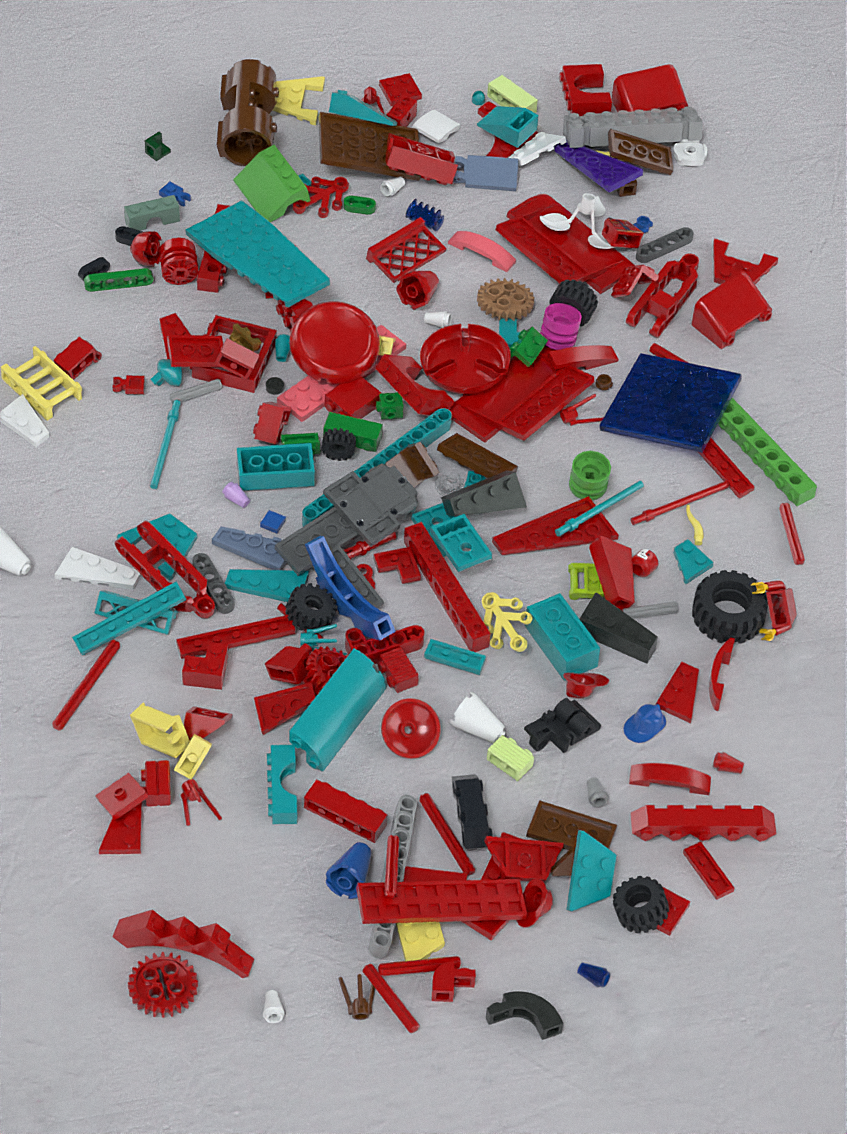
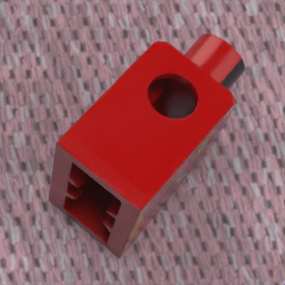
M610 217L604 221L602 230L603 237L612 247L638 248L644 234L627 220L612 219Z

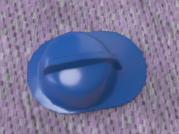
M645 704L641 706L625 722L623 728L624 735L636 743H643L653 738L666 726V718L660 710V705Z

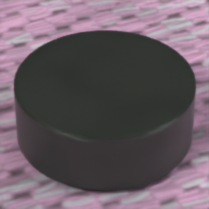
M271 377L266 381V391L269 394L278 395L283 392L284 382L282 379Z

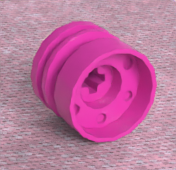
M555 303L546 307L540 334L548 340L545 344L546 346L557 350L575 346L582 318L581 313L576 308L563 303Z

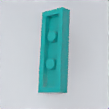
M430 639L424 653L425 659L480 675L486 661L485 655L434 639Z

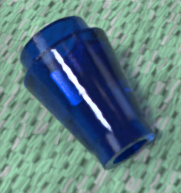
M584 962L579 965L577 971L579 975L597 988H604L611 976L607 968Z

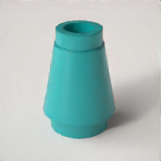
M280 334L275 339L276 360L278 362H285L290 352L289 335Z

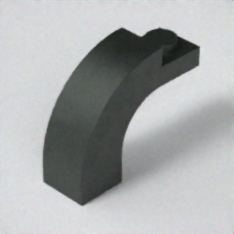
M523 991L504 993L502 1003L496 1002L487 1007L485 1018L488 1025L509 1018L519 1017L530 1021L536 1027L542 1040L562 1034L563 1021L559 1013L551 1003L536 994Z

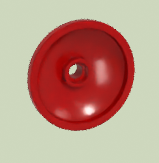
M414 698L402 699L392 704L386 710L381 722V734L386 746L394 754L408 759L419 758L428 754L436 746L440 737V722L433 708L424 701ZM405 727L410 728L409 734L405 732Z

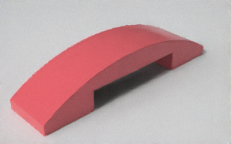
M457 231L448 241V244L462 251L468 248L493 260L492 265L505 272H508L516 263V259L502 246L473 232Z

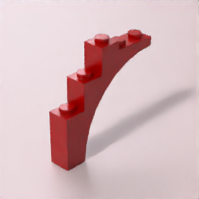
M153 909L119 919L112 936L126 948L160 946L200 955L228 968L241 978L249 976L254 962L253 957L230 940L231 934L219 924L214 923L199 928L185 916L167 921Z

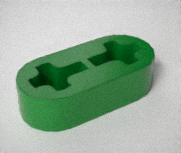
M349 195L344 198V210L351 213L371 215L376 211V202L372 198Z

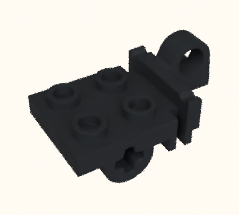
M564 698L555 706L554 711L548 710L547 714L544 712L541 718L526 725L524 730L530 735L529 745L535 751L542 750L551 741L565 753L568 750L569 744L572 746L599 731L601 724L575 699L570 701L568 698Z

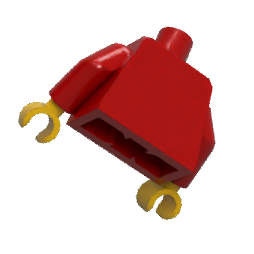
M780 580L751 584V586L755 585L757 588L756 592H752V594H761L766 591L772 622V629H760L759 633L765 634L761 640L771 641L774 635L777 636L790 630L796 617L792 588L787 589L786 585Z

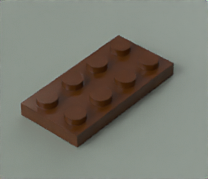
M614 129L609 130L610 157L660 173L672 174L671 147Z
M458 433L442 441L437 447V451L441 452L445 457L452 458L460 465L466 466L476 474L483 475L486 478L504 471L517 472L518 469L517 465Z
M539 800L526 837L538 841L563 843V849L569 850L572 847H576L578 830H582L609 849L617 825Z

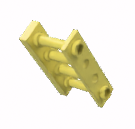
M36 346L33 347V358L14 369L7 363L0 367L2 380L18 395L21 396L23 394L31 407L47 421L53 418V406L71 395L78 401L82 400L81 385L71 379L47 357L43 350L41 351ZM36 364L43 368L27 379H23L20 376L21 373ZM48 374L54 378V380L38 390L30 386ZM60 384L66 389L50 400L42 397V395Z

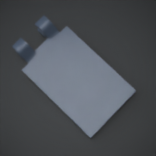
M468 155L467 159L462 156H456L455 164H458L457 169L464 168V173L456 171L454 183H465V188L516 192L518 159Z

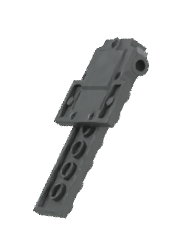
M380 464L371 468L361 478L352 471L323 490V494L334 507L277 543L274 549L299 576L313 567L305 547L306 543L319 536H324L331 550L337 545H340L342 548L361 536L372 547L400 528L401 524L397 520H407L415 513L418 505L416 498L418 492L395 466L390 468L385 464Z

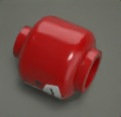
M642 549L632 557L633 573L640 577L649 576L657 569L659 564L655 553L648 549Z

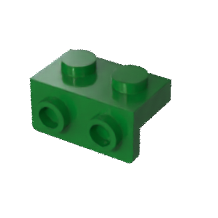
M533 326L528 330L523 329L517 336L519 340L515 341L509 348L511 350L510 358L516 356L527 367L532 365L548 341Z
M318 432L281 435V445L311 443L313 455L320 454Z

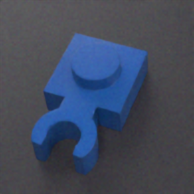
M171 181L159 190V196L161 197L174 195L180 206H185V200L191 201V195L183 192V188Z

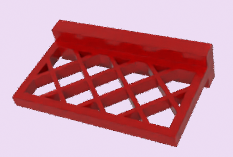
M420 217L369 247L366 260L369 263L374 262L395 283L400 276L415 271L446 252L447 248L425 227V221ZM424 233L428 240L420 239L418 235ZM415 242V248L405 246V243ZM417 243L427 244V249L417 248ZM429 245L437 246L439 250H429ZM394 249L402 250V255L392 254V251ZM404 251L414 252V257L404 256ZM416 253L426 254V258H416ZM379 258H389V262L382 263ZM391 259L401 260V265L391 264ZM403 261L413 262V265L411 267L403 266ZM390 269L400 270V273L394 276Z

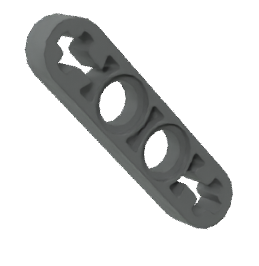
M683 227L640 246L636 250V260L640 263H648L690 244L693 241V230ZM673 240L676 243L670 244L667 241ZM658 246V247H661L662 249H661V250H656V249H654V247Z
M205 553L194 555L192 560L193 566L203 576L206 574L214 575V578L207 579V593L214 601L216 609L222 614L232 612L234 609V599L211 559ZM218 587L221 588L222 591L220 593H215L212 591V589Z

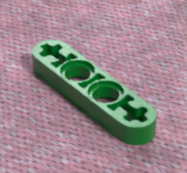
M148 268L87 275L84 278V286L90 292L150 285L154 278L152 271ZM127 277L132 278L131 280H128V281L123 280L124 278H127ZM109 279H113V280H114V281L111 282V283H107V282H106V281L109 280Z

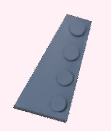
M222 526L212 538L213 545L272 570H281L286 563L274 549L275 545L281 541V538H266L258 533L253 535L246 534L243 530Z

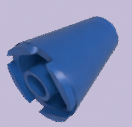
M355 843L327 870L325 875L327 879L325 881L332 892L340 897L343 894L349 896L348 899L358 898L357 884L366 883L372 855L370 847L365 843Z

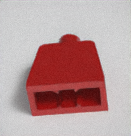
M305 643L300 648L284 647L265 663L270 679L299 685L309 672L305 669L307 666L305 662L312 652L311 647Z

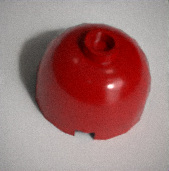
M155 231L141 232L133 239L130 251L137 263L154 267L155 263H160L159 249L161 246L159 241H162L159 233Z

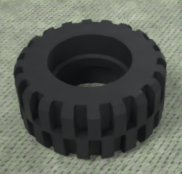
M722 570L720 573H712L710 577H705L697 586L692 606L694 623L703 634L706 633L708 638L711 640L714 638L719 643L726 642L730 638H735L734 642H738V644L744 643L746 639L751 640L755 635L759 634L765 622L768 609L766 592L752 594V592H756L757 588L755 585L751 586V584L756 583L757 580L753 577L749 578L746 573L742 572L740 574L735 570L731 572ZM721 601L735 602L742 606L745 611L741 613H728L719 609L715 603Z

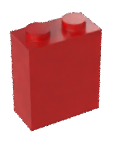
M361 377L352 382L339 384L326 393L325 408L329 412L362 419L376 409V401H379V394L382 392Z

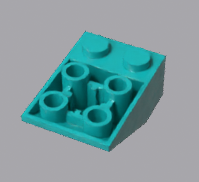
M496 106L477 123V126L518 148L537 131L539 115L527 108Z

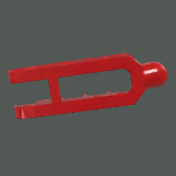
M688 253L680 261H667L657 274L659 276L658 280L648 286L629 311L626 324L636 327L646 312L651 314L648 312V301L651 295H655L659 290L663 291L671 279H679L683 281L682 286L673 296L678 299L676 312L667 321L657 317L652 329L650 328L649 330L650 335L659 338L697 287L698 273L696 270L699 265L698 256Z
M145 520L137 525L139 535L152 547L144 554L134 544L131 545L123 536L114 542L118 552L157 591L172 584V582L169 583L161 575L159 569L156 570L153 567L154 564L164 559L197 592L196 597L193 599L191 596H185V601L173 607L176 611H193L203 619L210 618L214 614L215 603L206 593L207 579L151 523Z

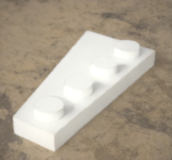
M71 547L55 573V579L58 580L68 578L73 582H80L82 580L89 581L94 585L104 583L108 584L109 587L134 590L142 577L136 569Z

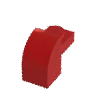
M454 961L441 964L433 974L431 1001L453 1002L454 987L474 988L476 969H454Z

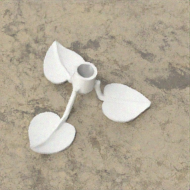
M589 193L583 194L581 202L577 205L570 219L558 213L540 216V220L548 228L556 231H565L570 228L569 223L573 221L578 211L586 215L590 214L593 235L588 237V242L600 249L614 248L603 237L602 232H595L594 216H602L606 211L599 196L595 197Z

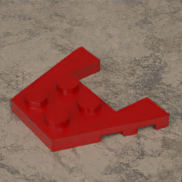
M714 238L713 277L715 283L722 284L743 271L756 284L764 274L770 271L771 267L776 266L778 263V257L765 253L759 265L727 256L725 254L729 243Z

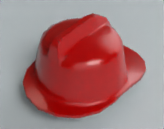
M568 672L563 674V677L567 680L566 695L573 698L589 697L595 687L605 686L609 683V679L606 676L596 673Z
M540 879L530 881L523 892L527 917L526 919L516 920L518 925L523 928L532 926L539 917L551 909L553 903L551 891L546 889V885Z

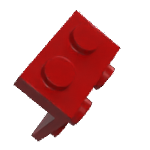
M644 264L626 267L621 272L619 281L613 286L611 296L614 298L629 296L636 283H654L658 280L659 276L654 273L655 270Z

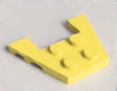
M325 77L276 81V87L279 88V97L272 111L286 116L291 114L300 121L305 119L310 121L311 125H316L318 110L302 109L305 90L323 92Z

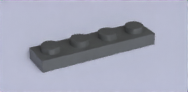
M340 545L331 549L330 551L337 564L354 588L374 607L379 608L384 604L383 599Z

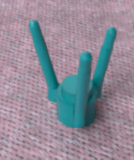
M337 624L307 629V633H301V646L304 643L308 644L312 651H314L315 648L319 649V647H315L318 646V643H336L337 639H318V635L315 633L336 628Z

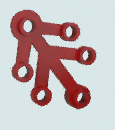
M315 176L311 180V186L305 184L308 193L315 195L310 197L309 202L303 200L294 202L292 208L295 213L302 214L306 211V207L322 200L318 216L326 218L329 213L328 203L330 195L336 192L335 200L332 201V209L335 211L341 210L342 193L349 189V183L344 177H337L332 181ZM321 185H323V186H327V187H329V188L324 189V188H319V187H321Z

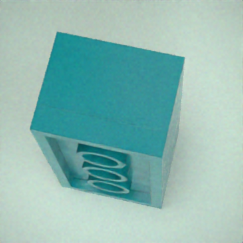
M561 593L527 606L526 612L532 615V622L527 625L525 624V627L564 681H566L563 677L564 673H585L598 667L600 647Z

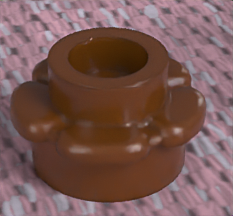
M601 374L596 379L595 386L602 391H606L613 386V382L609 375Z

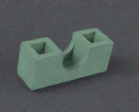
M174 195L124 206L127 227L139 231L147 229V222L154 217H160L163 225L180 222L179 205Z

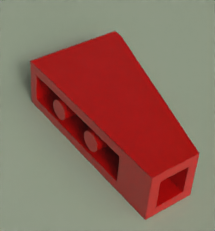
M600 535L589 545V549L605 599L620 610L629 608L635 603L632 549Z

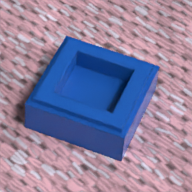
M269 510L261 521L260 527L277 534L285 523L286 516Z

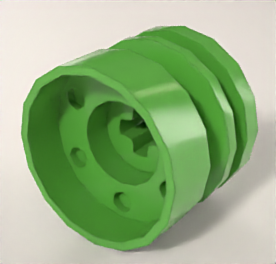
M584 451L574 458L569 488L576 497L583 499L589 496L591 500H597L605 494L611 471L610 461L606 456L596 451Z

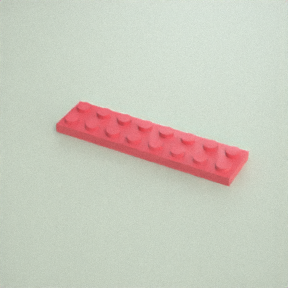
M383 325L377 327L379 335L396 338L391 355H398L406 349V343ZM383 355L378 356V359L373 368L367 374H365L363 378L367 377L376 370L375 368L381 360V358L383 357ZM308 375L279 395L277 403L291 406V414L303 422L325 406V394L339 384L327 383V379L321 378V381H318Z

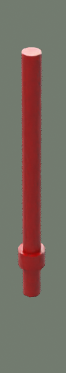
M724 481L653 510H645L642 514L632 517L630 521L632 525L643 521L648 522L653 520L655 516L729 488V484L727 481Z

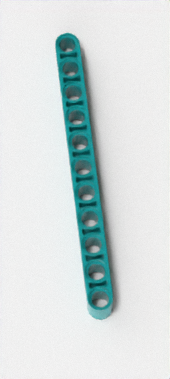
M442 408L435 411L354 471L359 478L363 477L371 468L385 464L410 444L420 441L421 444L428 447L450 430L452 419L450 410ZM324 494L302 510V527L334 507Z

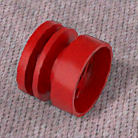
M181 237L165 241L159 249L162 277L165 281L174 285L192 282L199 272L195 245L192 241Z

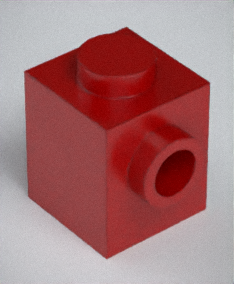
M659 290L649 298L648 312L667 321L676 312L678 299Z

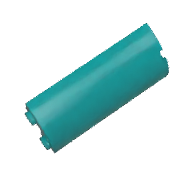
M355 648L289 731V742L294 747L306 751V763L310 767L322 772L387 689L381 671L377 672L372 667L374 663Z

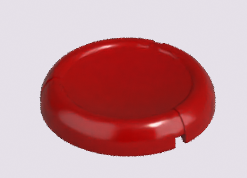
M328 301L308 308L297 318L290 334V351L298 367L310 377L321 381V378L327 379V383L331 384L348 383L363 377L373 368L380 352V337L372 319L358 307L345 302Z
M454 324L437 330L425 340L420 351V362L425 375L439 388L456 394H474L493 387L503 378L510 364V349L506 341L497 332L487 327L468 324V328H462V324Z

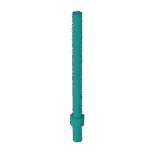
M179 400L173 401L172 409L167 416L168 423L150 484L152 489H157L174 425L179 418L178 411L181 404Z
M638 481L577 518L569 519L565 522V525L555 530L556 535L561 536L568 531L571 532L577 529L581 523L643 488V482Z

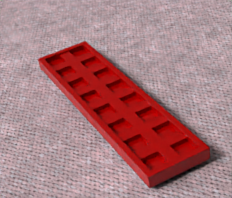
M520 879L397 882V893L393 899L391 897L387 898L384 895L385 882L358 883L356 886L362 924L522 920L527 917Z

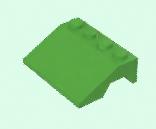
M275 145L259 152L233 179L254 210L269 222L283 216L290 204L298 200L310 201L307 187Z

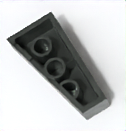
M504 471L441 497L446 514L454 517L462 514L472 515L527 507L517 474L513 471Z
M598 593L594 594L579 618L594 640L647 664L655 652L658 636Z

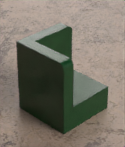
M160 131L144 140L145 153L155 161L171 153V149L162 143V133Z

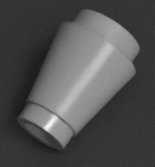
M592 777L588 779L589 803L596 808L603 807L608 801L607 792L598 778Z

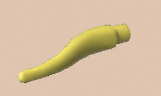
M688 504L686 506L687 517L694 528L695 545L699 546L702 545V539L704 538L703 528L700 522L692 515L690 505Z

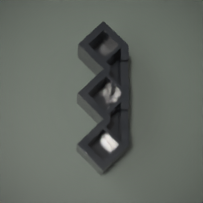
M476 774L452 776L453 797L456 800L458 822L461 824L462 845L465 849L487 847L484 839L486 836H493L492 829L488 826L487 804H484L482 780H479Z

